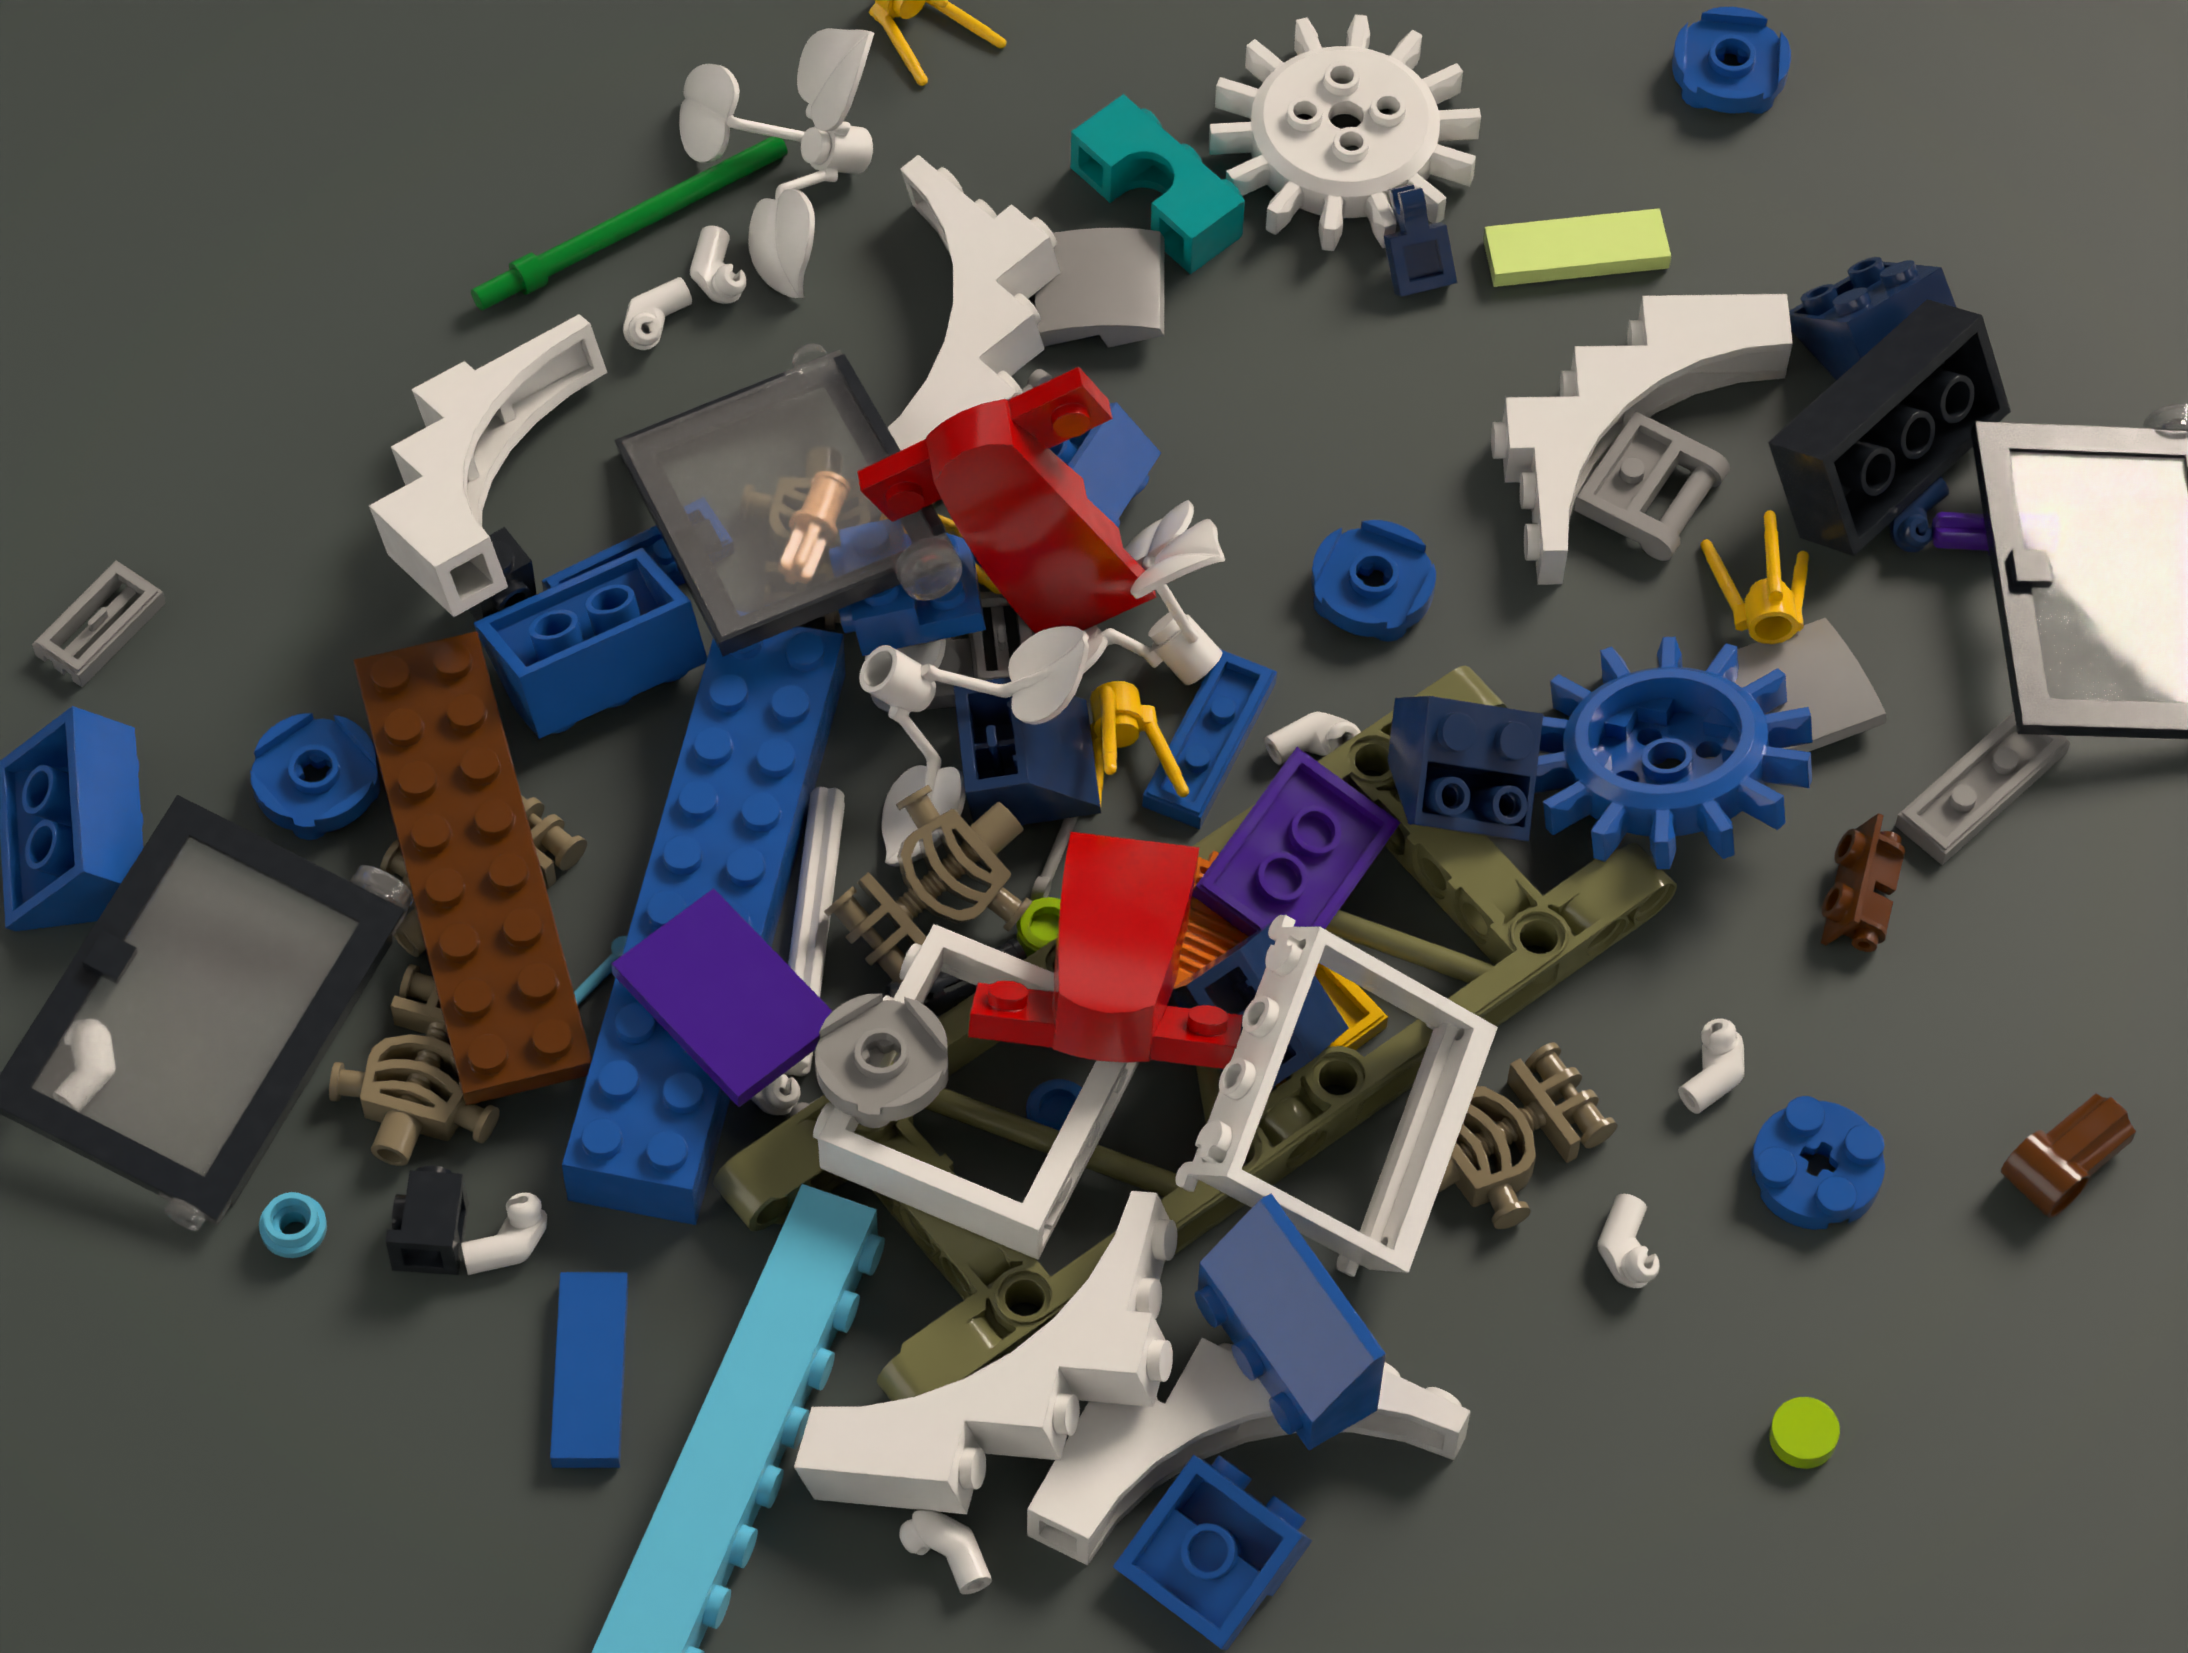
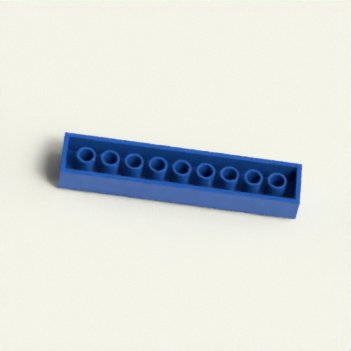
M738 615L741 622L751 618ZM797 626L724 657L713 638L622 955L713 888L772 948L808 815L810 794L815 789L845 678L844 634ZM617 978L614 981L562 1162L567 1200L696 1225L730 1098Z

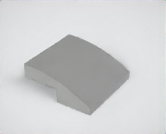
M1092 228L1053 233L1057 240V245L1053 249L1061 273L1035 293V308L1041 317V322L1037 326L1044 347L1100 335L1108 348L1164 336L1165 238L1160 231L1133 228Z
M1826 618L1804 625L1801 631L1796 632L1792 638L1782 643L1763 644L1756 642L1737 649L1739 670L1737 680L1734 683L1743 688L1777 668L1786 674L1787 702L1767 714L1809 707L1813 743L1782 749L1809 752L1887 723L1886 712L1868 677L1847 644Z

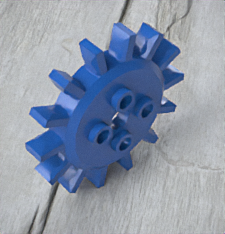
M1663 637L1657 652L1658 668L1632 673L1627 668L1622 657L1611 646L1600 650L1604 684L1593 692L1560 674L1550 680L1553 708L1570 718L1566 720L1543 716L1539 752L1552 754L1538 757L1534 794L1566 788L1543 801L1545 826L1552 835L1557 834L1588 815L1597 820L1591 830L1593 856L1595 859L1606 862L1626 833L1649 836L1650 850L1656 868L1670 869L1676 853L1675 836L1701 831L1704 832L1709 844L1720 857L1726 859L1735 855L1733 825L1730 819L1743 811L1776 830L1786 823L1784 795L1765 786V783L1810 788L1812 782L1811 752L1782 749L1813 743L1809 707L1767 714L1787 702L1786 674L1777 668L1743 688L1734 683L1737 680L1739 670L1737 646L1726 643L1713 658L1706 671L1683 668L1682 654L1676 637ZM1706 757H1715L1712 759H1704ZM1667 758H1674L1683 762L1671 769H1660L1654 766L1664 762Z

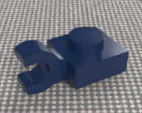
M1413 184L1389 189L1392 209L1400 227V232L1384 235L1394 293L1402 297L1458 283L1447 225L1441 222L1429 225L1423 189L1421 187L1415 188Z

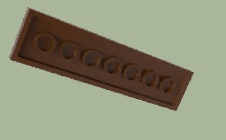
M478 632L354 659L355 671L465 1105L586 1077L592 1057Z

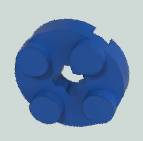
M1718 7L1703 12L1701 20L1693 23L1688 29L1687 22L1679 31L1675 41L1672 70L1675 80L1682 88V99L1691 107L1708 108L1723 113L1750 112L1760 114L1768 111L1773 106L1775 97L1783 90L1788 78L1791 49L1787 38L1782 32H1780V37H1778L1773 30L1767 27L1768 19L1749 9ZM1731 53L1737 55V62L1743 65L1728 66L1720 61L1724 60L1725 54Z
M1384 520L1361 521V528L1350 529L1343 534L1342 528L1330 533L1318 547L1313 560L1311 585L1316 612L1337 627L1355 635L1376 637L1386 642L1396 641L1403 637L1407 628L1423 618L1433 601L1436 570L1434 563L1432 565L1431 560L1425 553L1426 545L1419 536L1409 529ZM1373 570H1379L1384 573L1383 582L1385 585L1370 587L1363 584V581L1357 576L1359 574L1370 576Z
M313 713L297 714L271 727L260 738L255 748V761L250 773L254 797L259 808L275 824L292 830L301 839H318L326 832L334 831L350 824L367 810L380 793L378 761L374 745L367 733L348 718L334 715L335 721L325 718L314 719ZM309 764L316 769H321L326 765L331 768L327 771L326 778L321 781H303L305 779L303 768Z
M1799 1096L1792 1099L1786 1108L1774 1113L1760 1129L1751 1155L1752 1176L1755 1174V1181L1761 1189L1760 1197L1766 1207L1776 1216L1792 1225L1818 1230L1827 1229L1829 1223L1842 1222L1848 1218V1223L1861 1218L1872 1207L1879 1194L1885 1174L1884 1139L1879 1130L1870 1126L1854 1111L1832 1102L1818 1101L1810 1096ZM1816 1153L1829 1158V1163L1835 1167V1171L1831 1172L1823 1169L1818 1177L1811 1175L1807 1172L1808 1161L1803 1157Z

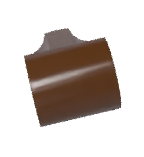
M2095 1093L2047 1134L2043 1130H2039L2027 1137L2004 1162L2001 1173L2048 1218H2053L2065 1210L2087 1186L2092 1174L2132 1142L2136 1130L2128 1118V1112L2112 1097L2105 1098Z

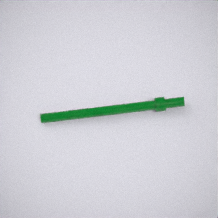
M771 136L537 256L530 252L510 262L508 271L471 289V296L476 306L483 311L520 291L527 295L547 285L549 276L788 154L786 144L782 138Z

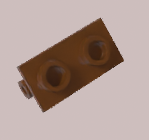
M1877 813L1858 828L1849 829L1837 845L1834 855L1835 863L1839 864L1836 879L1822 906V915L1826 918L1821 944L1825 946L1841 935H1845L1852 939V946L1857 950L1873 952L1877 949V945L1886 939L1893 901L1873 892L1875 888L1887 895H1891L1896 891L1905 849L1901 845V837L1891 831H1880L1884 817L1880 813Z

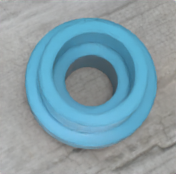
M289 1192L275 1197L266 1206L260 1217L259 1231L263 1243L272 1253L285 1258H298L313 1252L319 1247L326 1235L327 1221L324 1210L316 1200L301 1193ZM292 1222H301L305 1225L302 1231L295 1234H284L282 1232L284 1227Z

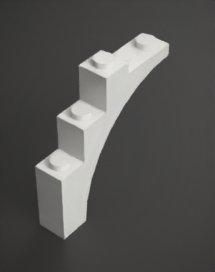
M919 155L901 168V172L912 205L938 232L951 256L953 263V306L945 341L927 380L902 414L888 427L900 450L926 439V436L939 424L961 411L987 402L1001 399L1009 400L1023 393L1020 386L1011 376L1044 350L1037 326L1041 322V317L1029 298L1061 273L1053 249L1057 245V240L1050 228L1038 217H1034L1031 220L1028 219L1012 204L999 215H996L985 201L978 199L973 202L966 196L957 179L946 168L941 167L936 170Z
M1787 294L1642 296L1638 320H1629L1628 346H1574L1571 371H1561L1560 397H1506L1502 422L1492 423L1493 459L1503 458L1505 483L1520 482L1521 509L1532 510L1533 524H1525L1524 554L1526 561H1536L1538 585L1563 583L1568 553L1569 522L1576 498L1593 470L1602 461L1635 411L1650 418L1655 413L1695 394L1741 382L1785 378L1793 344Z
M580 314L477 370H474L463 361L412 389L426 428L391 446L405 486L369 505L387 554L453 617L508 587L491 539L482 528V510L492 480L510 451L540 419L573 393L607 373L591 324Z
M1131 1191L1115 1236L1089 1279L1050 1322L1011 1353L965 1379L915 1397L862 1407H811L794 1468L814 1500L967 1514L973 1490L979 1489L985 1478V1454L1061 1461L1067 1435H1073L1078 1426L1080 1414L1079 1400L1154 1407L1160 1381L1166 1382L1168 1380L1173 1363L1172 1345L1170 1341L1165 1340L1155 1319L1159 1315L1162 1304L1160 1278L1165 1260L1170 1261L1173 1258L1177 1246L1176 1224L1173 1220L1169 1219L1158 1194L1154 1192Z
M1202 1338L1165 1404L1158 1401L1157 1396L1154 1407L1089 1401L1079 1418L1075 1433L1071 1436L1069 1435L1065 1442L1061 1461H1054L1027 1509V1536L1088 1565L1117 1523L1153 1489L1180 1473L1193 1454L1201 1459H1205L1246 1442L1288 1435L1280 1427L1270 1409V1394L1258 1378L1251 1381L1243 1374L1233 1356L1232 1344L1223 1343L1218 1346ZM1385 1362L1378 1410L1342 1432L1402 1441L1454 1460L1466 1438L1471 1411L1462 1407L1459 1400L1445 1390L1436 1387L1424 1389L1401 1378L1398 1371Z

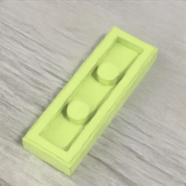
M1660 208L1487 226L1484 228L1483 241L1493 287L1668 269L1671 261V252Z

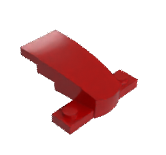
M1076 367L1009 400L1001 399L987 402L961 411L939 424L926 436V439L857 471L860 491L891 522L914 514L920 509L942 499L957 529L979 564L1007 602L1035 634L1049 628L1073 626L1084 631L1157 597L1155 590L1139 599H1136L1131 594V587L1145 570L1123 548L1119 528L1087 498L1083 478L1050 450V448L1064 441L1078 437L1088 430L1113 419L1109 399L1080 367Z
M1071 832L1061 891L1055 953L1054 992L1028 989L1023 984L1014 981H997L992 984L978 982L970 1012L968 1037L1051 1047L1053 1050L1072 1056L1097 1061L1129 1063L1156 1060L1224 1069L1231 1061L1241 1035L1243 1015L1230 1014L1221 1008L1209 1005H1200L1191 1009L1167 1006L1178 977L1180 952L1189 923L1191 898L1197 874L1200 847Z

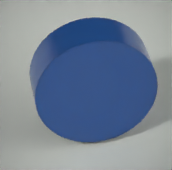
M1053 1079L1041 1083L1028 1097L1026 1118L1061 1130L1082 1087L1065 1079Z

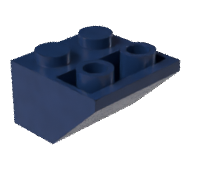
M1872 257L1852 265L1847 270L1849 276L1835 285H1822L1804 293L1800 298L1802 304L1791 309L1789 316L1791 331L1828 372L1838 380L1927 299L1956 307L1942 267L1915 265L1913 260L1898 263L1883 262L1880 257Z
M1006 677L986 681L995 684H1006L1011 682V679ZM954 686L965 793L973 823L997 802L1002 803L1021 825L1101 813L1087 700L1074 696L1059 715L1045 723L1033 725L1024 723L1015 717L1011 706L1013 696L1002 698Z
M1434 696L1395 698L1388 764L1408 824L1518 841H1529L1543 714Z
M1273 921L1176 985L1171 995L1178 1006L1191 1009L1200 1005H1209L1221 1008L1230 1014L1244 1015L1246 1008L1255 998L1266 969L1265 959L1270 945H1275L1276 942L1270 939L1268 935ZM1315 975L1272 1087L1312 1061L1349 1028Z

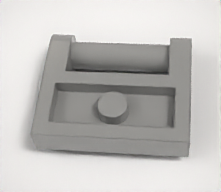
M1635 411L1578 494L1574 511L1638 542L1642 549L1651 557L1660 561H1667L1671 559L1681 544L1680 533L1710 488L1720 486L1730 471V464L1717 451ZM1680 465L1690 470L1691 475L1660 521L1646 515L1645 512L1676 466Z

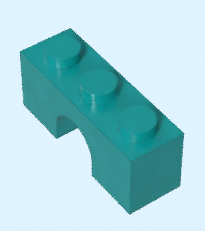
M1124 94L1071 131L1070 168L1109 203L1123 193L1135 188H1151L1163 194L1152 202L1151 230L1162 233L1165 238V252L1190 275L1243 236L1245 200L1238 188L1227 179L1221 180L1202 163L1200 156L1191 146L1185 143L1180 144L1162 128L1161 123L1151 111L1145 108L1140 109Z

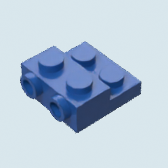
M896 522L840 534L843 551L831 553L836 583L916 551L910 539H906L901 523ZM946 533L948 542L955 552L958 561L839 609L844 633L856 631L862 656L869 655L873 650L883 645H889L898 649L986 630L974 555L963 538Z
M1193 1454L1116 1561L1113 1568L1220 1649L1227 1651L1267 1595L1273 1597L1313 1540L1299 1531L1307 1519L1274 1495L1264 1505L1245 1491L1252 1478L1220 1455L1210 1465Z

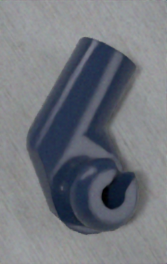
M1939 477L1889 524L1891 539L1900 549L1907 552H1918L1932 540L1933 527L1929 528L1927 512L1949 495V488L1942 477Z

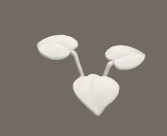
M826 28L817 31L807 41L800 57L797 87L802 99L809 103L806 108V116L813 120L815 126L807 129L805 132L734 117L733 114L739 100V84L734 75L721 65L702 64L697 66L690 72L684 85L683 94L685 99L680 108V135L685 151L695 161L712 163L719 159L728 146L731 127L737 130L801 142L803 159L810 163L814 169L819 170L818 172L778 185L775 199H761L755 206L750 221L748 236L749 253L756 271L770 287L791 298H804L803 281L811 255L815 230V216L812 204L807 196L799 190L823 181L836 182L838 172L861 174L868 168L872 159L873 142L868 130L863 127L850 126L849 122L844 121L854 100L874 33L868 30Z
M1189 500L1179 504L1162 519L1146 527L1125 548L1145 570L1131 587V594L1136 599H1139L1157 590L1169 610V613L1158 620L1149 631L1148 636L1154 641L1152 647L1150 648L1113 628H1108L1102 632L1097 626H1093L1084 631L1089 636L1087 640L1089 652L1083 674L1096 663L1105 648L1111 644L1120 645L1143 657L1153 668L1164 661L1185 685H1191L1201 679L1220 660L1222 651L1190 615H1186L1167 586V583L1211 564L1225 561L1218 542L1217 527L1210 519L1202 520L1187 530L1194 514V506Z
M1061 626L1040 631L1029 637L1016 649L1010 658L1008 672L1011 682L1006 684H995L938 669L944 657L946 639L898 649L889 645H883L873 650L869 655H865V661L859 677L862 689L871 694L872 700L878 708L888 712L889 718L902 726L927 761V766L918 765L905 771L894 782L887 794L882 813V835L887 851L886 864L895 867L899 866L897 855L901 843L918 829L905 808L899 811L896 806L898 802L929 785L932 791L927 795L939 815L944 814L950 809H955L961 816L966 797L963 773L955 767L941 768V757L909 717L910 712H920L932 702L936 693L935 681L1002 698L1013 696L1011 706L1016 718L1024 723L1033 725L1045 723L1059 715L1068 706L1079 687L1089 652L1087 641L1089 636L1086 632L1073 626ZM938 830L932 832L935 849L942 843ZM919 841L916 843L912 853V862L923 858Z

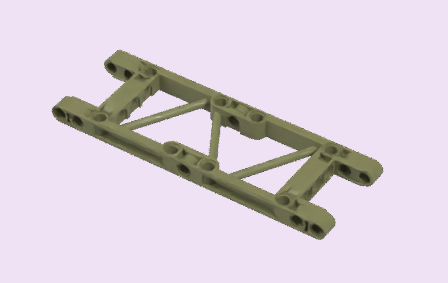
M1466 665L1452 670L1414 696H1434L1507 708L1505 703ZM1393 711L1317 761L1401 822L1384 846L1493 964L1338 910L1325 930L1340 938L1469 983L1447 999L1496 1027L1651 919L1667 905L1676 892L1677 883L1663 869L1656 868L1654 859L1638 843H1631L1621 849H1615L1606 862L1598 859L1593 860L1548 893L1542 895L1487 836L1408 824L1388 764ZM1373 770L1380 772L1382 775L1371 777L1364 775L1362 772ZM1254 805L1193 845V847H1200L1199 857L1208 860L1209 855L1213 851L1220 853ZM1057 938L1023 961L1054 973ZM1537 945L1549 952L1536 954L1528 951L1525 947ZM975 993L938 1018L947 1036L948 1077L1000 1042L968 1037L970 1012ZM1418 1019L1365 1057L1354 1049L1344 1046H1331L1324 1049L1312 1061L1288 1076L1286 1082L1270 1092L1245 1159L1249 1164L1243 1166L1242 1170L1273 1186L1413 1087L1433 1030L1427 1027L1425 1022ZM1196 1066L1205 1123L1207 1124L1220 1091L1219 1080L1222 1072L1220 1068ZM1329 1085H1340L1351 1092L1345 1095H1333L1323 1088ZM946 1088L940 1091L939 1095L924 1108L1046 1154L1049 1153L1060 1130ZM825 1095L737 1153L720 1168L714 1177V1187L750 1231L763 1230L772 1224L783 1225L802 1184L830 1193L848 1181L820 1168L818 1139L813 1137V1131L822 1109L830 1102ZM913 1115L897 1121H890L887 1125L880 1128H868L858 1124L854 1131L855 1134L955 1175L952 1160L946 1153L939 1156L914 1127ZM1098 1144L1085 1167L1086 1169L1164 1197L1161 1199V1202L1169 1219L1173 1220L1177 1227L1175 1254L1246 1205L1198 1180L1194 1192H1189L1176 1185L1177 1173ZM871 1190L964 1300L903 1342L901 1352L882 1369L878 1376L877 1384L891 1401L911 1398L965 1379L1011 1353L1050 1322L1083 1286L1111 1243L1116 1231L1053 1276H1050L1035 1258ZM1018 1303H1030L1036 1305L1040 1310L1030 1316H1020L1014 1314L1009 1309Z

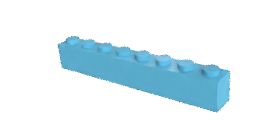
M805 1184L801 1185L591 1653H704L703 1650L698 1648L708 1626L717 1629L726 1614L731 1598V1589L725 1587L734 1566L744 1568L753 1552L758 1530L753 1528L752 1525L761 1506L771 1508L780 1490L784 1470L778 1468L783 1454L787 1447L796 1449L803 1438L809 1417V1410L804 1409V1406L812 1388L821 1391L830 1376L835 1352L829 1349L838 1330L847 1333L854 1321L860 1302V1295L854 1292L863 1273L872 1276L881 1259L885 1238L878 1236L877 1209Z

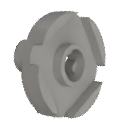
M882 994L858 996L843 1003L830 1013L819 1031L820 1040L815 1051V1068L818 1084L826 1098L836 1108L845 1114L854 1116L856 1121L862 1126L880 1128L887 1125L890 1121L904 1119L920 1112L939 1095V1092L946 1087L949 1080L946 1032L937 1016L929 1008L916 1000L904 997V1003L895 1000H883ZM878 1048L884 1054L893 1050L899 1053L894 1057V1064L891 1066L877 1068L869 1065V1051L871 1049Z

